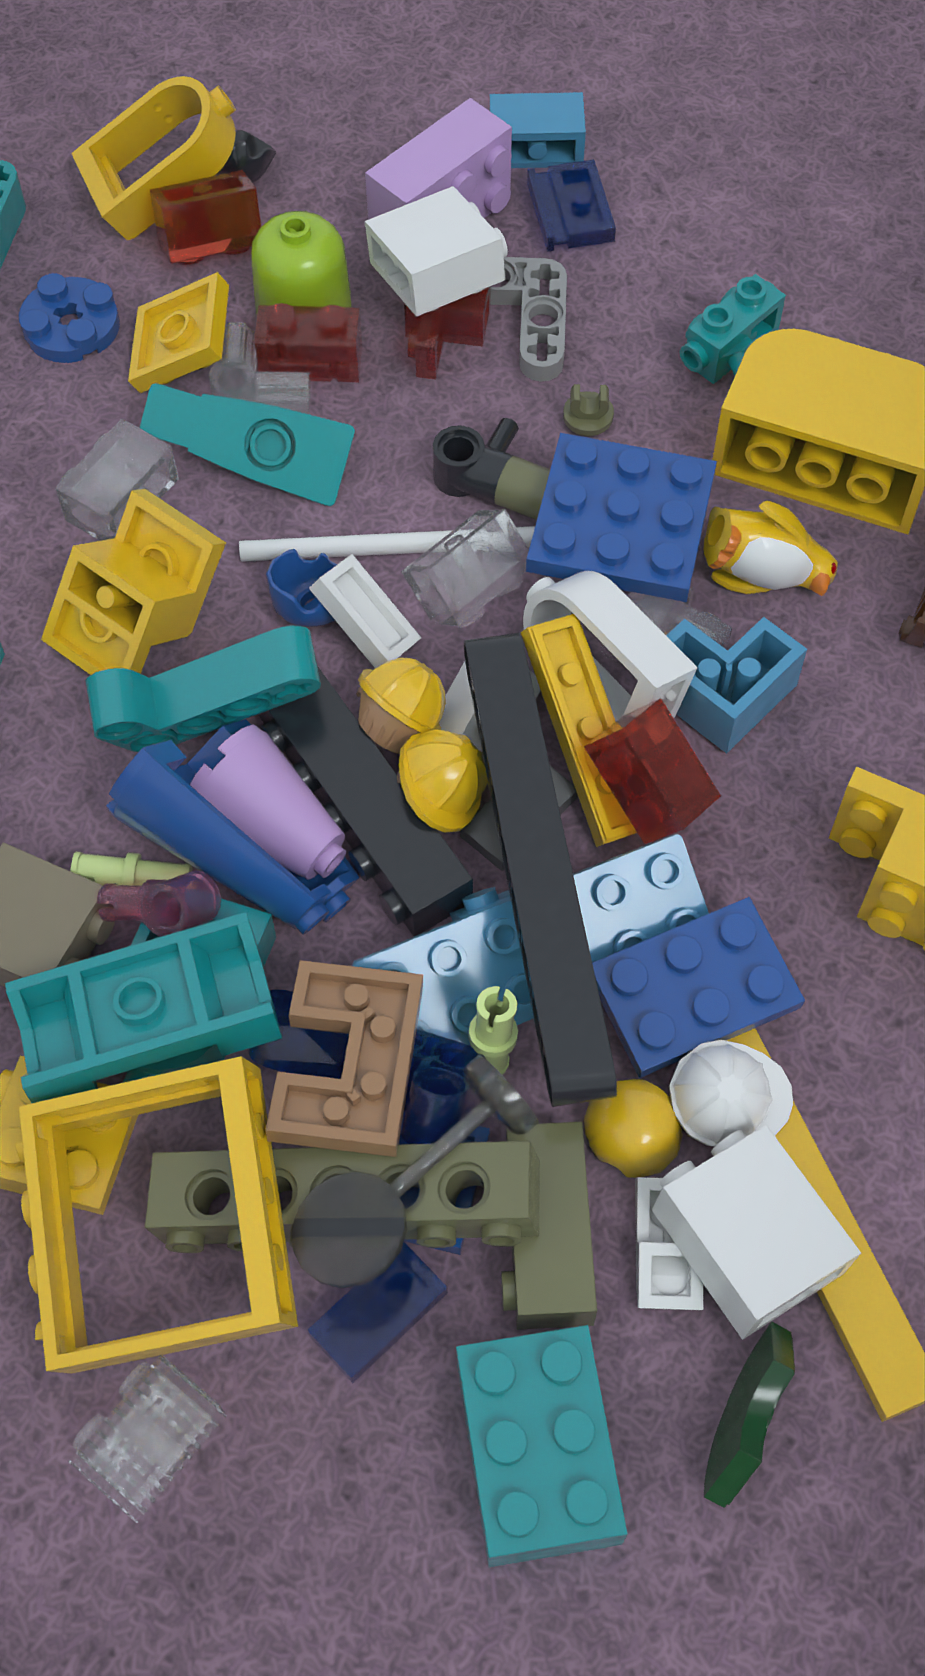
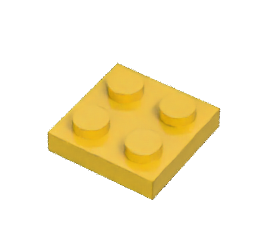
M218 272L138 307L128 382L139 393L148 391L152 384H168L176 378L200 368L209 367L213 363L222 360L229 284Z

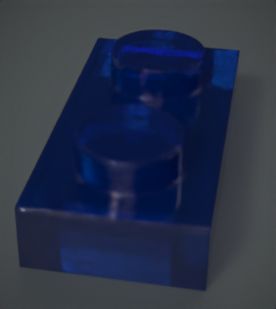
M402 1241L307 1331L311 1339L353 1384L448 1294V1288L416 1253Z

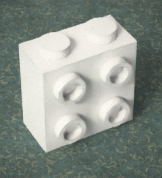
M454 186L365 221L370 263L416 317L434 311L441 306L470 294L478 293L487 287L505 280L504 258L508 254V249L503 234L498 228H493L481 216L477 206L473 202H468Z

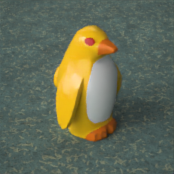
M764 501L759 504L763 512L719 508L716 506L712 508L709 515L703 551L708 566L716 569L711 575L716 583L728 590L744 594L761 593L789 587H804L820 596H824L828 586L836 576L838 562L826 548L812 538L799 519L788 508L771 501Z

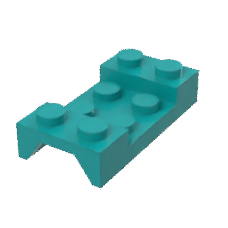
M247 912L5 983L6 993L20 1029L27 1073L21 1077L22 1088L31 1103L98 1089L96 1080L217 1044L221 1056H225L282 1039L257 941Z

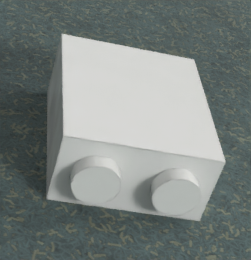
M767 1125L747 1137L742 1130L730 1134L712 1149L713 1157L695 1167L692 1161H687L671 1170L660 1181L663 1188L652 1208L658 1220L742 1340L842 1276L861 1254L860 1250Z

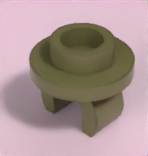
M574 384L570 390V398L566 401L563 409V419L566 426L571 431L583 436H595L605 432L611 426L614 418V408L609 400L608 386L600 385L599 393L591 391L580 392V384Z

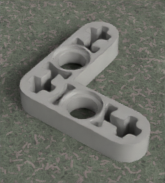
M505 257L504 271L505 279L508 281L506 285L502 287H487L478 293L470 294L451 303L521 305L520 370L531 380L540 382L550 381L562 372L564 366L566 269L561 263L553 259ZM540 279L549 280V296L539 295ZM545 314L553 317L556 321L549 326H538L531 319L534 316ZM537 343H547L546 361L537 360Z

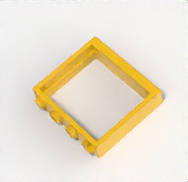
M240 1056L19 1106L22 1141L16 1142L15 1146L19 1159L25 1164L27 1190L22 1194L21 1207L24 1220L32 1231L34 1255H31L29 1258L28 1275L30 1284L39 1298L41 1321L36 1325L35 1340L43 1341L46 1371L73 1374L298 1327L271 1142L267 1141L265 1131L268 1117L259 1067ZM221 1096L251 1312L88 1346L64 1131Z

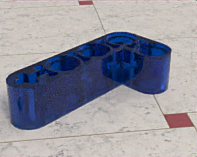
M282 989L270 990L282 1039L249 1048L250 1058L259 1065L279 1072L341 1079L349 1034L290 1027L289 1011L293 991ZM419 1029L416 1030L404 1111L406 1112L401 1132L405 1142L408 1144L459 1142L474 1116L486 1059L484 1055L476 1053L470 1045Z

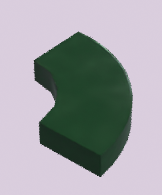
M772 1321L753 1348L735 1382L718 1424L709 1454L704 1483V1498L723 1508L726 1505H730L762 1463L767 1428L782 1393L795 1374L791 1331Z

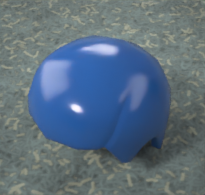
M295 549L287 550L273 559L266 572V579L276 613L289 624L303 627L322 626L336 621L311 592L309 587L337 564L330 561L325 553H320L314 560H305Z

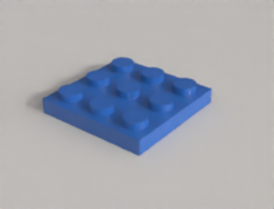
M560 433L526 559V572L566 579L582 571H594L606 576L620 590L687 602L717 461Z

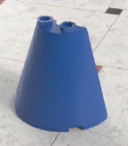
M247 719L223 725L185 765L179 766L187 757L172 740L143 747L126 766L109 792V795L114 800L109 802L106 808L115 819L259 908L272 914V916L285 924L298 929L302 935L313 929L321 920L324 922L329 921L350 902L351 898L345 891L360 877L345 856L337 868L327 877L323 878L320 874H317L312 879L307 880L285 869L190 786L196 773L204 763L213 770L226 756L217 748L237 731L250 726L251 724Z

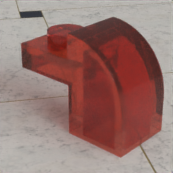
M491 286L417 317L404 303L405 337L409 338L408 357L416 359V377L436 380L444 342L483 347L491 310Z

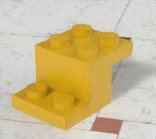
M132 490L115 538L73 545L41 640L90 675L114 668H125L141 674L151 646L188 637L192 633L226 542L148 490Z
M856 767L847 785L828 839L838 842L840 847L852 856L858 858L873 857L880 860L857 917L867 921L869 927L876 933L889 938L904 937L922 945L925 951V795Z

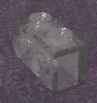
M121 419L108 433L99 437L93 449L75 468L69 469L55 487L65 521L100 541L115 538L132 490L146 489L161 499L179 479L172 446L130 422Z
M505 509L478 510L402 570L401 573L435 625L463 628L480 619L485 613L483 607L495 597L504 596L522 584L523 579L521 576L526 573V559L529 550Z

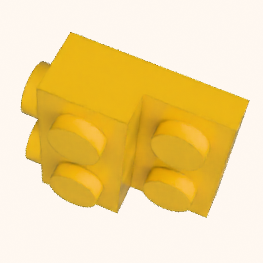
M21 1055L14 1071L5 1069L0 1074V1189L23 1194L27 1190L25 1164L19 1159L15 1146L16 1142L22 1141L19 1106L31 1104L22 1088L21 1077L27 1073L25 1057ZM97 1082L98 1088L111 1086ZM138 1115L64 1131L73 1208L100 1215L104 1214Z

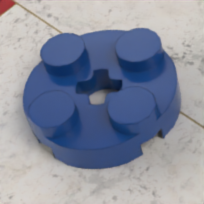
M57 273L41 277L37 282V289L33 290L26 297L19 311V322L22 332L31 349L38 356L59 363H73L84 360L82 355L92 353L96 349L98 353L102 352L114 341L120 327L119 314L113 293L107 284L81 277L64 278ZM69 314H76L80 318L72 319L68 325H62L60 319Z

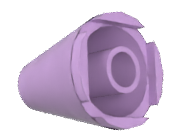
M253 724L240 729L217 748L226 756L213 770L204 763L196 773L190 786L285 869L307 880L312 879L317 874H320L323 878L327 877L337 868L346 854V850L341 847L345 834L270 736Z

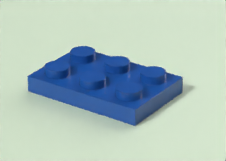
M750 897L592 963L600 1001L639 1078L678 1062L702 1043L717 1040L727 1041L796 1011L805 1002L801 991Z

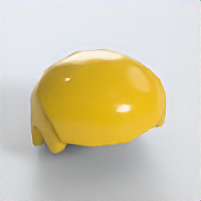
M643 1079L616 1081L617 1096L615 1098L589 1102L583 1120L589 1146L601 1162H606L616 1167L628 1178L645 1177L661 1173L678 1156L683 1136L681 1125L672 1108L671 1099L658 1086Z

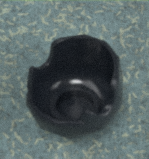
M237 130L231 155L216 175L231 183L251 184L259 180L266 172L276 155V150L250 133Z

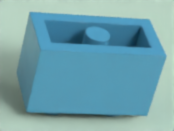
M583 92L490 94L489 111L512 127L511 168L584 166L586 129Z

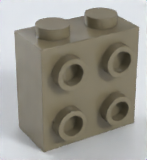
M3 842L0 846V985L5 987L7 982L88 959L95 945H101L108 939L115 924V909L106 887Z

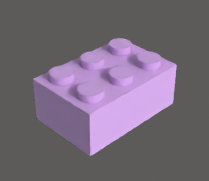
M469 98L365 172L368 220L452 186L468 202H473L477 206L483 218L491 213L500 212L507 205L511 195L512 127L472 98Z

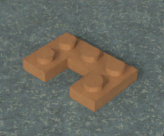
M299 961L289 1011L290 1027L349 1034L341 1079L277 1072L265 1130L268 1142L397 1157L423 992V974Z

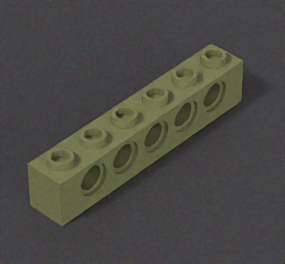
M530 1141L398 1145L397 1157L317 1147L272 1149L278 1192L293 1191L291 1202L281 1212L286 1242H290L289 1245L295 1249L308 1251L324 1250L328 1248L329 1241H353V1245L360 1248L385 1249L392 1246V1240L417 1239V1244L421 1246L446 1248L454 1246L456 1238H481L484 1244L491 1246H514L521 1243V1237L539 1236L540 1160ZM229 1150L153 1153L145 1228L163 1242L167 1250L178 1253H199L204 1250V1244H227L228 1248L243 1252ZM475 1185L485 1188L482 1199L475 1206L465 1209L456 1207V1199L465 1188ZM410 1187L420 1189L419 1197L411 1207L404 1210L393 1209L394 1199L399 1192ZM346 1189L356 1190L355 1198L348 1208L339 1212L331 1211V1203L338 1193ZM230 1192L227 1206L221 1212L209 1215V1207L212 1201L218 1195ZM404 1217L405 1228L402 1236L292 1237V1226L295 1219Z

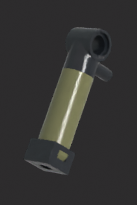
M511 418L500 420L486 445L477 431L461 425L450 426L441 430L435 436L432 445L434 483L441 492L454 497L473 495L537 520L550 469L506 453L519 430L517 423Z

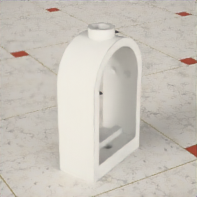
M582 571L557 583L550 577H544L537 581L530 588L526 596L527 604L523 616L524 629L571 615L572 612L638 680L631 696L593 657L628 758L630 759L664 740L698 667L606 576L594 571Z

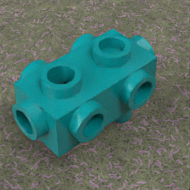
M754 274L752 277L742 278L737 283V286L727 291L719 304L709 305L703 313L696 316L690 323L685 334L687 343L680 348L679 352L683 364L689 370L699 373L712 384H715L730 370L736 375L748 347L762 335L779 330L786 295L772 283L765 281L757 274Z

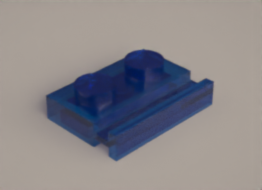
M594 159L548 166V172L536 173L534 168L527 169V186L547 252L554 251L555 245L567 244L568 249L615 242V222Z

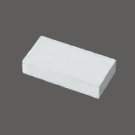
M353 554L349 555L309 587L311 592L374 668L387 661L397 659L421 639L420 635Z

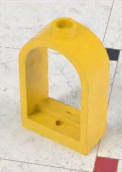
M180 76L167 79L148 91L71 153L102 218L127 241L136 238L203 186L227 162L235 143V125L230 115L236 111V108L219 85L209 92L201 82L191 77ZM201 114L195 131L183 145L127 189L124 188L118 172L184 120Z

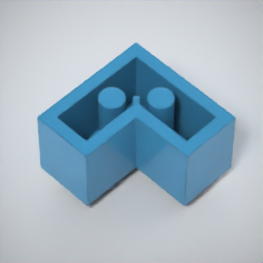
M765 617L757 622L729 650H726L688 620L683 619L666 636L698 668L676 715L727 754L797 686L807 648Z

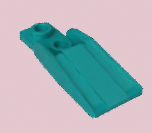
M157 383L152 384L149 389L140 424V431L144 435L187 447L189 452L228 470L327 506H332L336 502L355 434L354 427L349 424L247 400L202 394L201 397Z

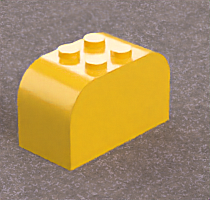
M781 329L762 335L746 350L722 405L712 460L717 461L715 475L908 535L925 490V366L888 353L802 329Z

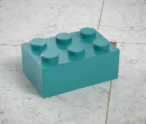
M585 1325L456 1346L457 1368L488 1568L622 1545L628 1533L589 1326Z

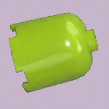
M288 211L272 217L258 230L252 242L251 259L256 314L263 326L267 329L272 327L276 331L289 334V339L293 340L316 339L332 333L336 330V324L351 310V291L345 246L336 227L318 214L307 211Z

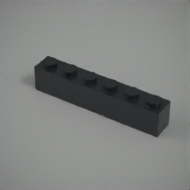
M318 667L321 682L320 688L310 695L259 713L258 716L264 723L261 725V730L266 732L280 751L287 755L293 764V768L345 834V839L352 848V850L348 851V855L353 867L364 881L373 878L383 893L379 895V900L391 922L396 926L404 922L414 937L418 936L450 917L451 912L465 907L462 899L473 894V878L438 830L427 825L413 811L406 801L401 783L397 781V774L370 737L361 728L357 719Z

